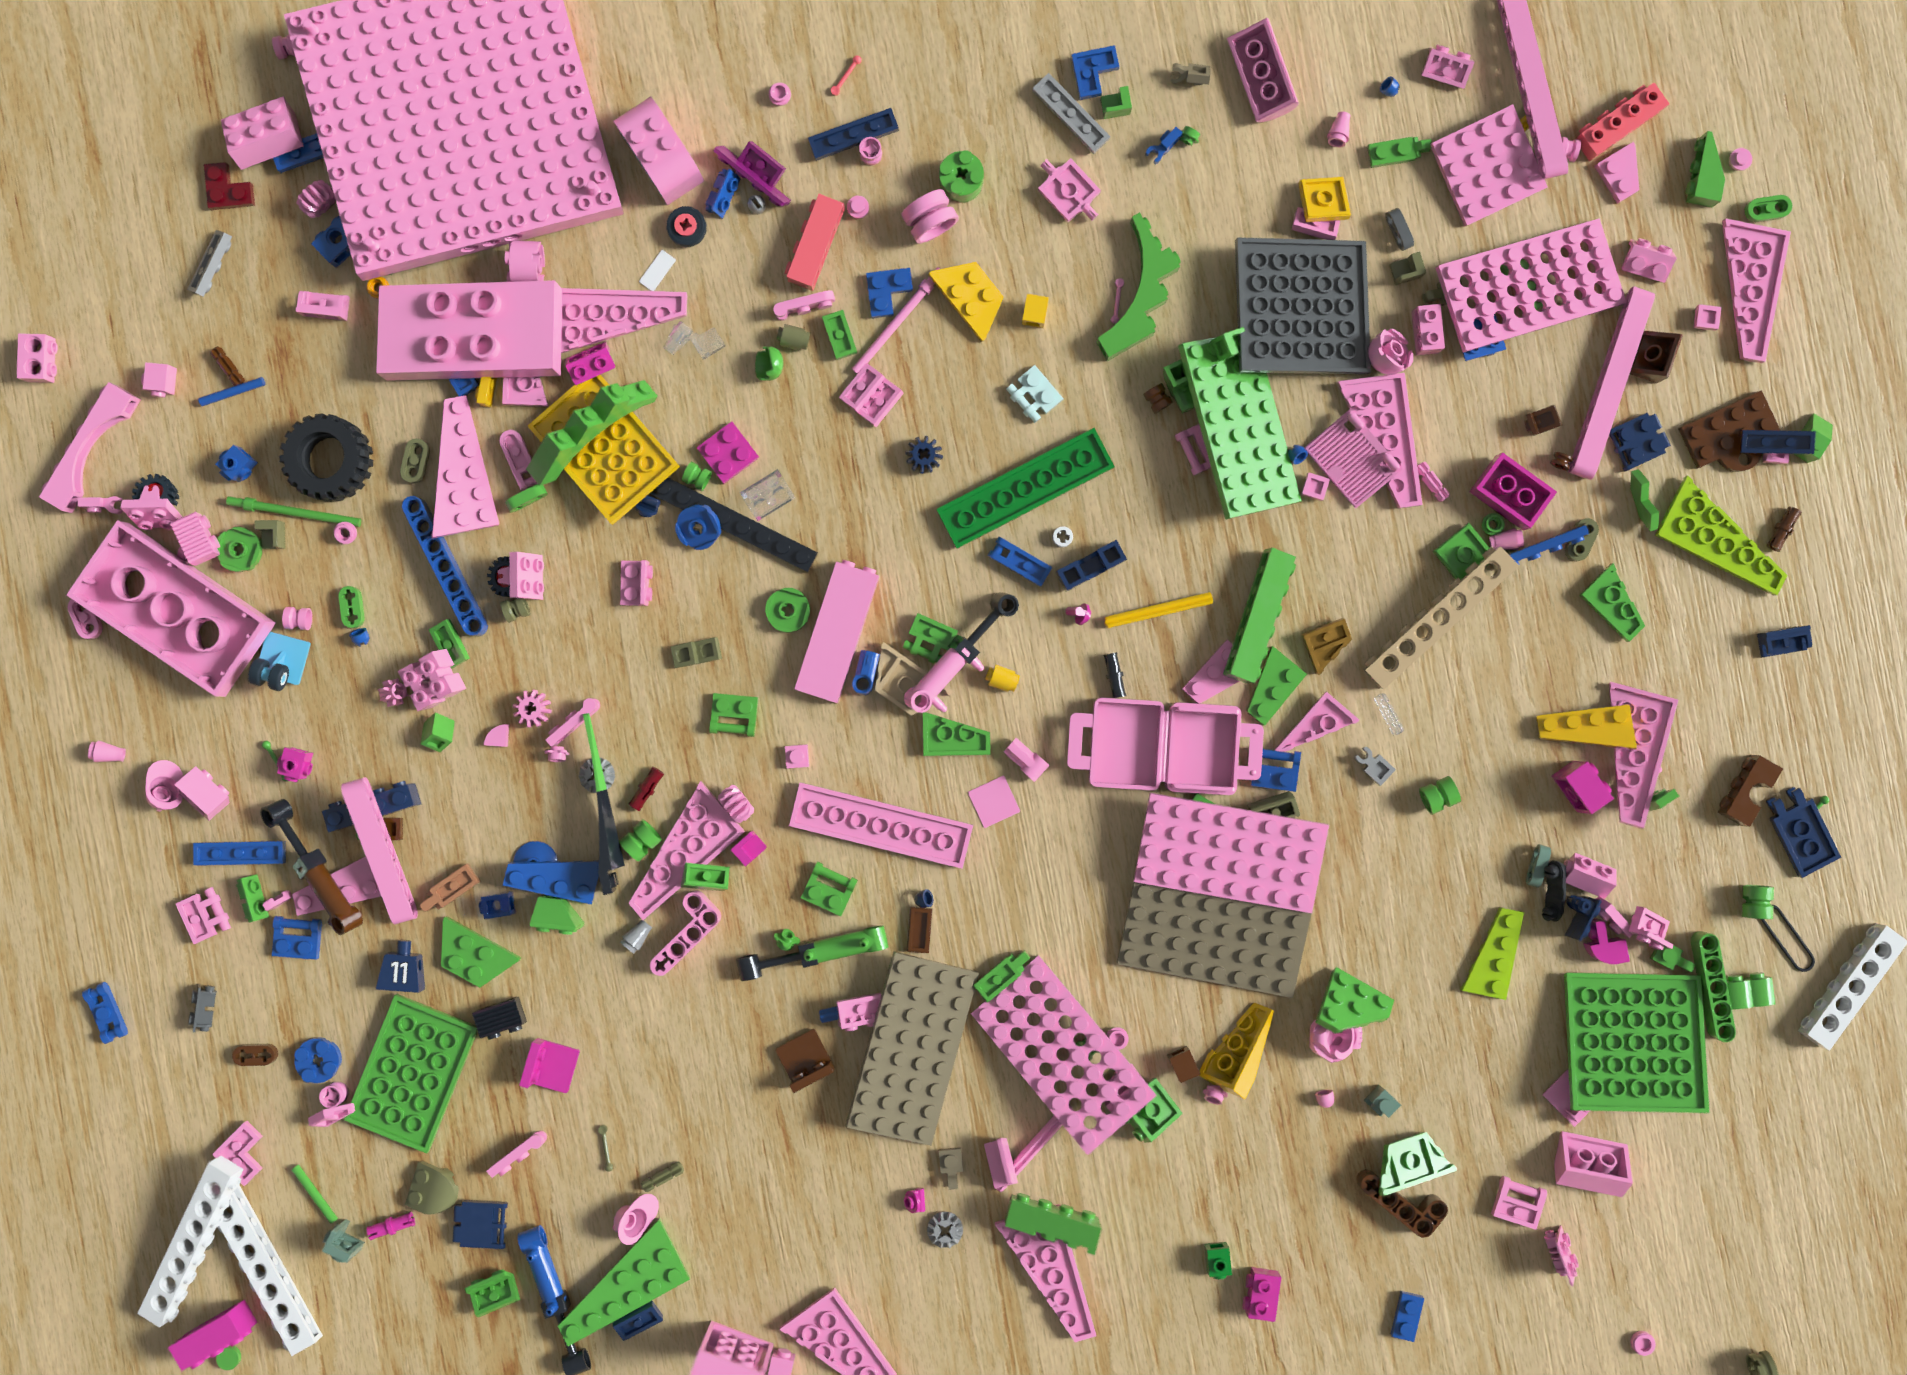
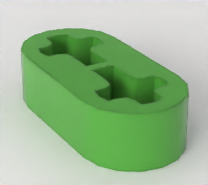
M536 484L507 499L505 504L510 513L516 512L542 499L548 493L544 485L539 486V484Z
M352 586L343 587L339 592L342 623L348 628H359L365 620L361 591ZM349 591L355 594V597L351 598V602L345 598ZM352 610L353 614L358 616V619L354 620V624L348 620V617L352 616Z

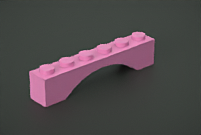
M108 382L101 389L97 402L90 407L86 420L78 427L77 435L72 443L66 447L62 460L55 465L49 481L42 487V493L39 497L61 511L73 513L78 505V498H82L84 495L82 484L83 469L91 447L110 427L129 419L141 400L115 384Z

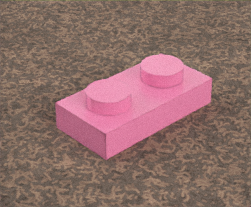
M1298 207L1291 230L1325 240H1335L1340 220L1305 222L1303 208Z
M1598 896L1596 899L1602 901L1600 904L1601 910L1598 915L1605 921L1608 920L1610 922L1608 926L1616 934L1622 933L1630 938L1633 934L1629 932L1630 925L1611 903Z

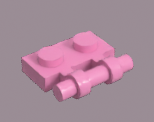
M213 887L204 891L207 897L204 901H202L200 894H195L176 903V907L193 944L217 935L214 927L217 924L220 925L222 932L231 928L228 922L230 918L227 913H224L220 904L221 898L219 894L216 895ZM208 906H211L216 916L213 919H210L206 910Z

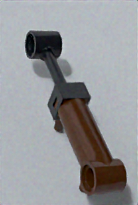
M281 799L262 807L260 815L265 825L269 828L280 826L299 855L298 860L292 867L300 880L306 879L330 916L327 923L332 926L338 935H343L361 926L363 918L360 911L355 906L350 905L324 864L327 860L318 848L308 853L288 823V820L293 818V810L289 802Z

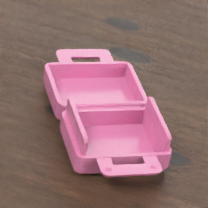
M1097 698L1093 703L1092 714L1074 713L1070 717L1067 763L1072 769L1089 770V783L1094 787L1153 791L1160 786V782H1165L1166 789L1172 792L1232 795L1237 790V779L1257 780L1261 776L1264 729L1259 724L1241 723V710L1237 706L1177 702L1170 706L1169 711H1164V705L1159 701ZM1083 727H1092L1090 756H1081ZM1240 737H1250L1248 766H1238Z

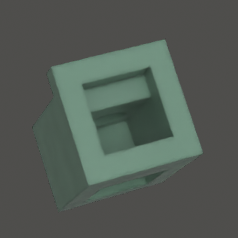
M1379 1084L1364 1099L1379 1116L1385 1114L1388 1118L1401 1106Z

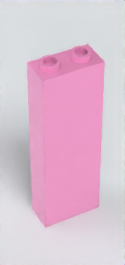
M842 560V563L836 562L794 688L795 690L835 703L839 702L880 578L879 575L875 574L876 570L868 567H863V570L854 568L855 563Z

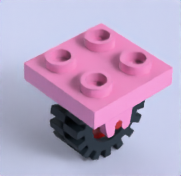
M149 474L147 475V480L142 477L140 479L142 483L139 484L137 482L135 484L137 489L132 490L134 494L132 495L133 500H122L121 509L141 529H172L170 523L182 518L181 514L173 506L178 505L176 499H179L178 490L164 475L155 474L153 477Z
M509 552V557L497 558L498 561L494 560L492 562L494 566H489L488 570L492 572L491 574L487 573V577L491 578L487 582L488 585H493L490 589L495 591L496 595L543 600L544 563L542 555Z

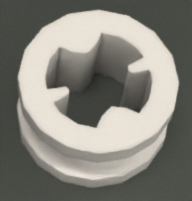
M1059 527L1054 531L1053 541L1057 546L1066 547L1072 542L1073 533L1069 528ZM1060 531H1065L1066 536H1069V540H1065V543H1061L1060 539L1057 538V533L1061 534Z

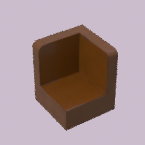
M1187 1046L1167 1055L1180 1083L1201 1075Z

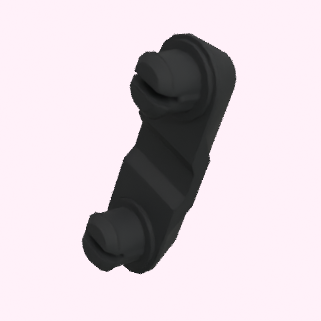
M1553 860L1544 867V875L1548 886L1545 907L1542 909V917L1546 921L1557 922L1564 914L1566 866L1561 862Z

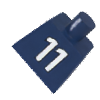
M398 940L397 952L391 951L384 955L376 990L413 993L425 990L423 956L420 953H411V940Z

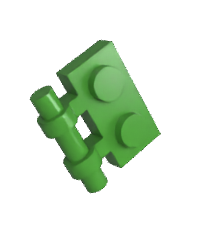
M917 613L909 631V634L915 636L916 640L914 643L906 640L903 648L909 650L910 654L914 656L918 654L929 659L928 662L934 664L942 657L939 654L941 648L948 651V645L956 637L958 630ZM924 640L935 645L933 651L921 647L922 641Z

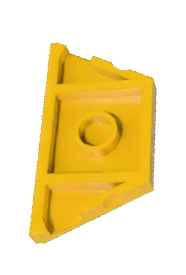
M976 262L931 271L928 274L931 280L981 342L984 341L1004 298Z

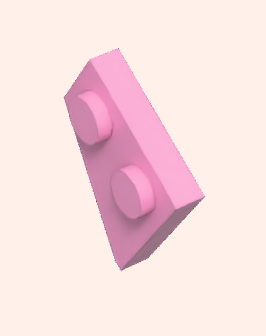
M1634 142L1594 166L1617 204L1639 191Z

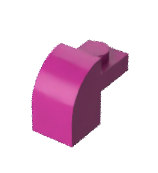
M1598 918L1592 919L1588 934L1592 942L1583 943L1586 952L1592 958L1606 964L1630 962L1626 939L1619 937L1608 939L1605 921Z

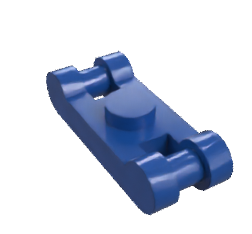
M106 982L98 984L94 989L89 988L82 992L83 999L89 1005L100 1031V1039L104 1044L112 1042L116 1037L121 1038L128 1034V1029ZM102 996L104 1001L99 1003L97 997ZM113 1022L114 1029L112 1030L109 1026V1023Z

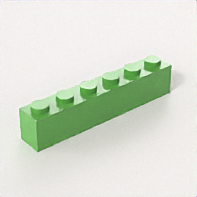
M1273 547L1263 551L1223 672L1224 676L1245 684L1255 683L1259 679L1262 660L1266 658L1268 653L1267 644L1275 632L1274 623L1282 611L1281 602L1289 589L1287 583L1289 577L1295 571V556Z

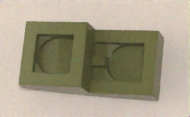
M718 637L671 646L675 668L722 659Z

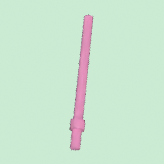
M930 277L921 282L918 291L851 368L855 373L858 374L863 366L872 359L926 294L929 295L935 283Z

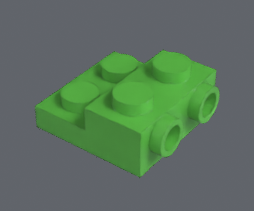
M1152 1078L1147 1082L1157 1096L1126 1122V1124L1130 1123L1135 1129L1132 1131L1135 1138L1140 1142L1144 1141V1143L1153 1142L1183 1114L1157 1078Z

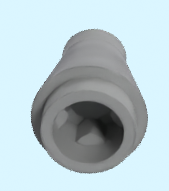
M641 920L622 936L623 939L620 943L634 954L637 950H640L652 927L644 920Z

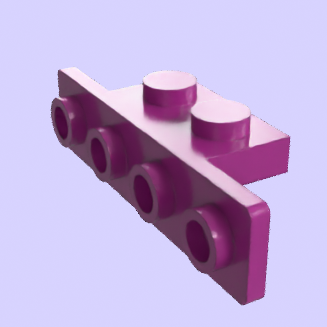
M749 141L739 157L723 145L714 148L713 151L718 155V159L721 162L730 164L735 169L737 175L747 178L752 182L753 188L768 195L769 200L776 206L789 205L791 200L775 187L786 168L757 144Z

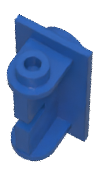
M723 169L722 172L718 173L713 187L719 191L718 193L711 191L705 202V210L710 213L715 212L722 219L730 206V201L741 179L731 169Z

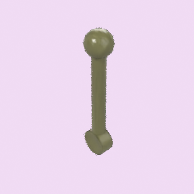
M601 1125L598 1128V1132L602 1135L606 1160L605 1170L610 1172L613 1170V1164L610 1163L606 1138L608 1128L606 1125Z

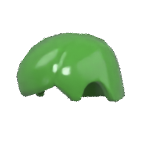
M772 346L763 347L765 350L758 351L756 354V376L759 380H775L783 370V357L778 349Z

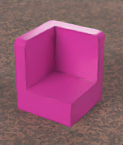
M751 831L731 851L746 867L767 846L754 831Z

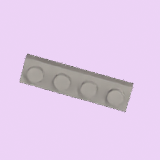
M1049 73L1033 87L1032 91L1093 154L1110 139L1106 131Z

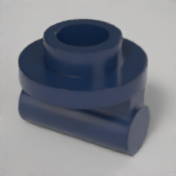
M647 495L636 505L635 510L643 517H652L658 512L660 500Z

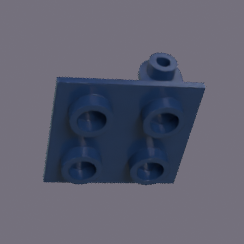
M1575 895L1569 896L1566 901L1567 906L1577 912L1565 936L1578 941L1586 938L1590 932L1589 925L1592 919L1596 918L1601 910L1600 904L1602 901L1584 896V898Z

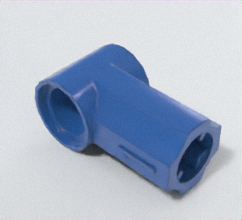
M861 650L855 677L852 681L853 689L857 694L868 695L872 691L880 654ZM859 680H868L869 686L866 690H859L857 688Z

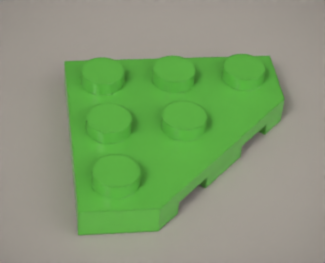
M1336 967L1332 970L1315 1023L1336 1034L1346 1029H1356L1367 1026L1370 1023L1383 1022L1390 1017L1394 999Z

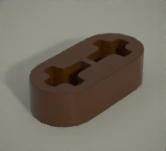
M244 1044L237 1047L232 1053V1059L238 1066H265L273 1063L278 1058V1049L273 1044ZM244 1051V1053L252 1054V1056L244 1060V1057H240V1053ZM267 1051V1053H271V1057L266 1060V1056H259L258 1053Z

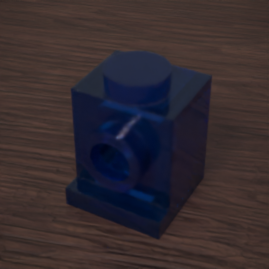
M513 891L481 897L479 911L481 915L483 914L484 919L515 914ZM496 901L500 902V909L495 907Z

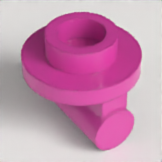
M1085 603L1079 607H1067L1065 610L1068 616H1075V623L1078 625L1088 622L1091 616L1090 607Z
M916 1188L906 1192L904 1206L910 1213L925 1212L924 1188Z

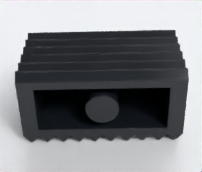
M519 996L478 1009L472 1013L479 1037H487L488 1040L500 1037V1032L508 1030L509 1033L522 1029L521 1025L527 1022Z

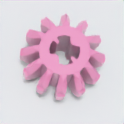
M318 180L302 190V193L298 195L296 203L310 218L320 217L321 214L326 213L331 208V205L335 203V195L333 189L323 180Z
M532 690L530 695L528 691H523L524 698L521 696L516 697L520 704H513L512 707L518 708L519 711L513 715L514 717L521 716L519 719L520 724L526 722L527 727H532L534 723L539 727L541 726L540 719L548 721L547 716L544 714L551 713L552 710L546 709L545 706L551 704L550 700L543 701L546 696L544 693L538 695L537 690ZM528 706H535L536 711H528Z
M731 785L728 788L726 787L718 795V800L735 822L741 823L746 821L754 813L753 806L737 786Z

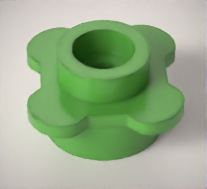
M784 929L783 932L774 934L776 944L781 950H792L794 944L798 945L800 943V939L795 937L794 933L789 929Z

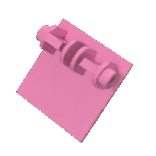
M1568 1069L1542 1094L1574 1127L1590 1112L1570 1110Z
M1559 1226L1556 1233H1554V1230L1546 1231L1544 1239L1549 1253L1553 1254L1551 1258L1556 1272L1560 1276L1567 1275L1570 1285L1573 1286L1574 1278L1577 1277L1576 1268L1579 1267L1578 1260L1575 1254H1571L1569 1248L1571 1242L1568 1233H1564L1562 1226Z

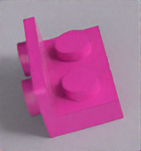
M606 341L565 359V366L575 385L615 368V363L610 355V349Z

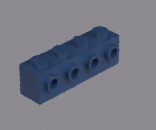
M406 781L393 784V789L387 791L384 788L373 790L382 817L422 804L415 783L406 784ZM342 801L331 803L328 805L329 809L322 811L328 832L354 826L347 805L342 804Z

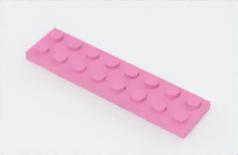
M801 782L799 783L789 824L791 827L963 869L973 828L972 824Z

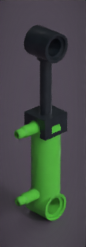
M884 925L818 941L813 940L800 943L798 945L799 952L765 960H759L758 954H752L737 958L736 962L740 980L748 981L762 977V969L800 960L803 968L839 958L880 951L889 946Z

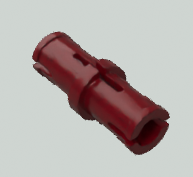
M652 766L644 781L639 783L637 792L628 804L637 811H641L649 796L655 793V787L665 774Z

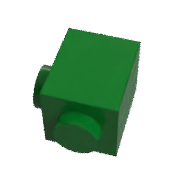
M1227 1242L1204 1244L1206 1269L1209 1277L1225 1279L1226 1276L1232 1275L1230 1248Z

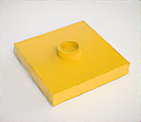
M1343 177L1300 179L1298 186L1305 222L1349 220L1351 213Z

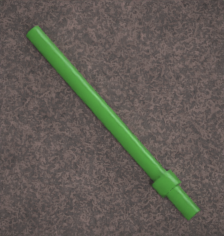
M228 496L226 499L227 505L242 507L246 511L254 512L259 510L337 524L340 522H350L355 527L361 526V518L259 502L255 498L249 497L242 499Z

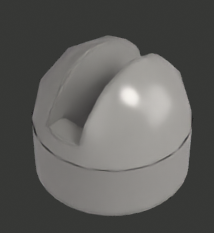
M753 195L749 198L747 205L750 212L753 214L763 213L766 208L764 199L759 195ZM756 199L761 207L757 208L752 201Z

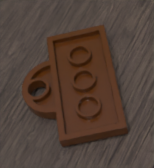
M1761 390L1678 428L1697 469L1717 460L1726 470L1742 472L1753 468L1762 456V453H1740L1742 430L1780 431V428ZM1740 454H1745L1748 457L1746 466L1739 462Z

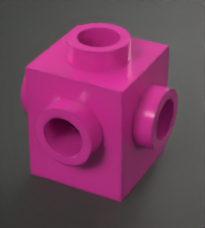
M284 747L283 754L279 756L277 761V774L284 775L285 780L298 782V779H306L313 768L311 763L313 753L294 747Z

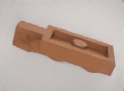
M465 864L429 889L430 891L426 893L429 898L419 906L424 912L429 911L434 906L438 910L444 908L481 881L470 865Z

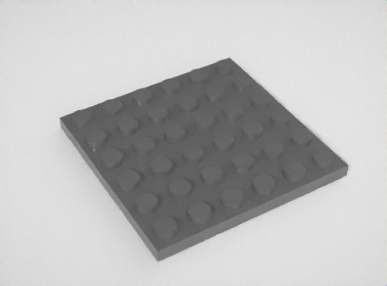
M1237 237L1235 239L1238 329L1244 327L1245 332L1238 335L1239 372L1371 373V362L1368 356L1370 331L1366 241Z

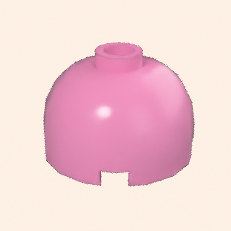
M1385 329L1372 339L1368 348V356L1372 367L1385 375H1395L1411 366L1413 352L1412 350L1408 352L1406 347L1408 344L1407 339L1394 329H1389L1388 331Z

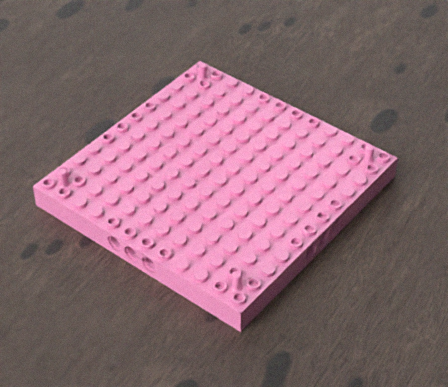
M341 0L284 14L356 274L362 281L509 244V241H521L624 214L563 0Z

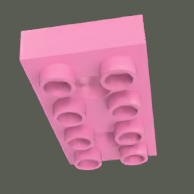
M118 520L67 593L68 597L212 695L219 697L227 696L276 624V622L130 523ZM139 570L144 577L145 586L140 595L131 598L128 595L129 591L125 582L130 573ZM206 621H214L219 629L218 641L210 648H205L201 644V636L199 634L200 627Z

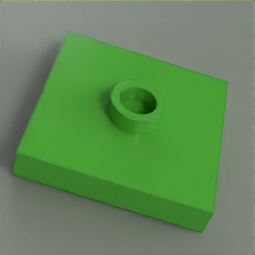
M1467 523L1437 547L1433 553L1455 579L1459 578L1461 580L1467 575L1465 570L1474 562L1479 564L1484 559L1482 555L1489 547L1470 523Z

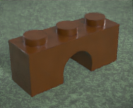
M1750 755L1743 761L1741 766L1743 769L1739 776L1733 779L1730 785V792L1723 797L1719 805L1718 813L1740 826L1750 827L1761 809L1750 799L1751 788L1756 784L1764 788H1773L1783 770L1780 766L1760 755Z

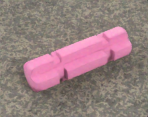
M1425 461L1417 465L1418 475H1422L1423 478L1421 479L1431 492H1435L1434 496L1437 500L1441 502L1449 497L1450 493L1446 488L1442 487L1443 484L1435 473L1429 470V465Z

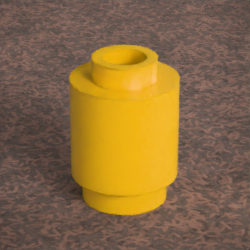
M995 664L993 668L989 667L985 680H988L989 686L1006 692H1014L1020 675L1015 674L1013 670Z

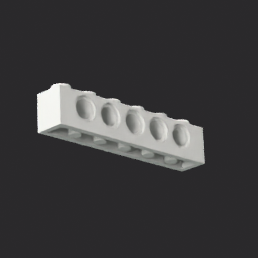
M1875 923V925L1871 926L1867 930L1866 937L1862 943L1854 948L1852 957L1841 966L1840 973L1836 979L1828 984L1827 991L1823 997L1815 1002L1812 1012L1802 1020L1798 1032L1819 1047L1830 1051L1907 945V940L1886 925ZM1879 945V951L1876 954L1875 947ZM1866 963V969L1862 971V965ZM1853 981V987L1849 990V983ZM1840 999V1005L1836 1008L1835 1003ZM1827 1017V1023L1823 1026L1822 1021Z

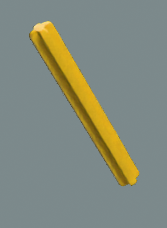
M1208 592L1106 616L1104 618L1106 628H1112L1210 605L1213 603L1212 594Z

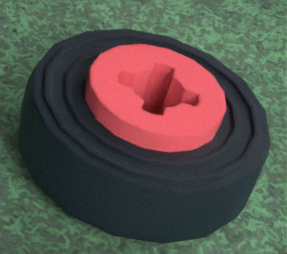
M682 206L675 209L669 215L666 230L670 239L675 244L682 247H693L704 239L707 224L704 216L697 209L690 206Z

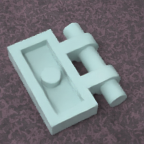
M1035 365L1018 378V382L1023 387L1018 390L1011 384L1006 388L1011 395L1012 401L1014 403L1017 402L1024 410L1023 414L1027 418L1030 417L1034 423L1041 418L1036 412L1039 408L1047 414L1063 400V397ZM1027 392L1035 401L1032 405L1024 398Z

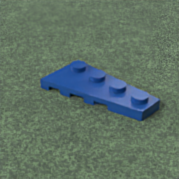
M599 860L508 862L502 886L592 905L599 877Z

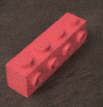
M1655 83L1648 87L1645 84L1633 92L1634 97L1630 100L1625 97L1615 105L1617 109L1611 113L1609 110L1605 111L1597 117L1598 122L1593 126L1591 123H1588L1579 130L1580 135L1576 139L1581 140L1580 149L1589 162L1669 105V102Z
M818 194L816 200H812L809 207L811 215L809 220L803 222L801 228L802 238L800 241H796L793 249L795 256L792 262H788L785 269L788 282L811 291L814 290L845 211L844 203Z

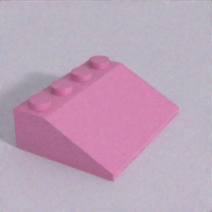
M711 1321L690 1375H765L774 1344Z

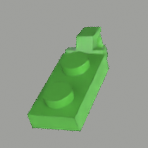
M1407 137L1369 144L1367 148L1371 168L1415 161V159L1421 158V153L1430 152L1432 141L1431 139L1419 141L1418 137Z
M1023 950L1016 957L1013 954L1005 957L973 985L974 988L988 1003L1022 975L1021 973L1025 970L1022 965L1030 959V956Z

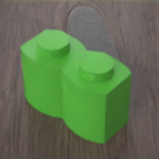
M1763 972L1750 973V977L1742 978V975L1728 976L1727 986L1732 1010L1776 1004L1772 977L1764 976Z

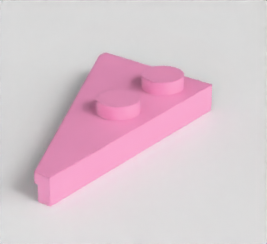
M1325 691L1274 750L1286 752L1296 746L1335 732L1340 728L1357 723L1359 719Z

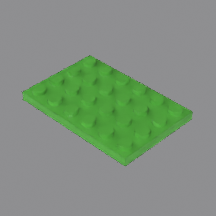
M399 994L394 995L351 1103H354L355 1111L346 1116L344 1120L427 1154L431 1149L477 1035L476 1025Z

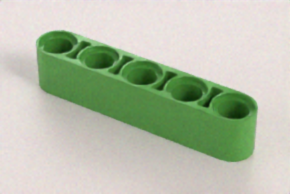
M1698 931L1691 937V948L1694 964H1696V974L1701 976L1703 1012L1707 1032L1712 1038L1722 1042H1730L1735 1038L1736 1029L1720 943L1715 935ZM1705 937H1707L1708 944L1705 947H1703L1702 941ZM1711 959L1712 966L1707 969L1706 963ZM1715 981L1716 988L1711 991L1710 985ZM1720 1004L1719 1012L1715 1013V1006ZM1721 1026H1724V1032H1723V1034H1722V1035H1719V1034H1718L1719 1028H1720Z

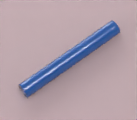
M260 377L198 398V401L203 407L265 386L266 383L264 378Z

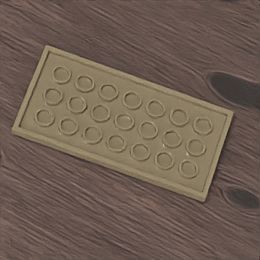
M1133 882L1117 964L1293 998L1312 913Z
M893 951L845 1126L847 1128L929 1146L932 1145L975 988L973 985L977 982L979 976L977 971Z

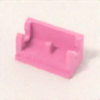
M299 291L296 312L304 317L347 321L350 297L347 295Z

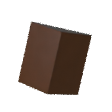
M1644 330L1630 375L1654 383H1659L1669 378L1683 335Z

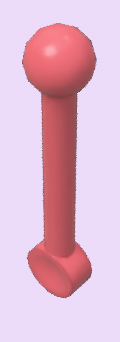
M856 55L853 57V63L836 86L831 88L832 95H839L840 87L854 67L861 63L860 56Z

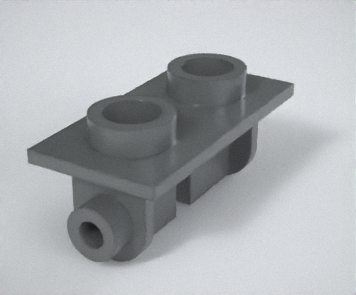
M198 984L197 990L192 991L191 1003H195V1010L189 1014L188 1026H192L193 1032H195L196 1027H200V1031L204 1032L209 1031V1028L212 1027L214 1011L205 1010V1007H214L217 993L215 986L207 985L205 989H201V984Z

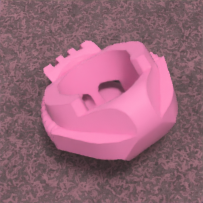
M1315 1021L1310 1025L1309 1047L1315 1054L1328 1062L1341 1061L1352 1053V1049L1361 1048L1362 1027L1346 1029L1335 1034L1315 1023Z

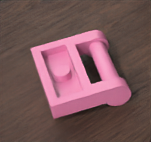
M1199 424L1175 435L1177 442L1180 441L1192 466L1191 472L1193 476L1211 468ZM1193 435L1205 460L1204 464L1200 465L1188 437Z
M1502 1176L1491 1214L1536 1230L1547 1197V1190L1540 1187L1536 1189L1511 1181L1509 1177ZM1509 1189L1534 1197V1204L1508 1196Z

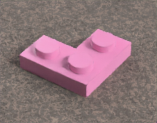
M246 1121L212 1155L215 1158L223 1156L243 1168L240 1183L245 1186L262 1169L247 1152L263 1136Z

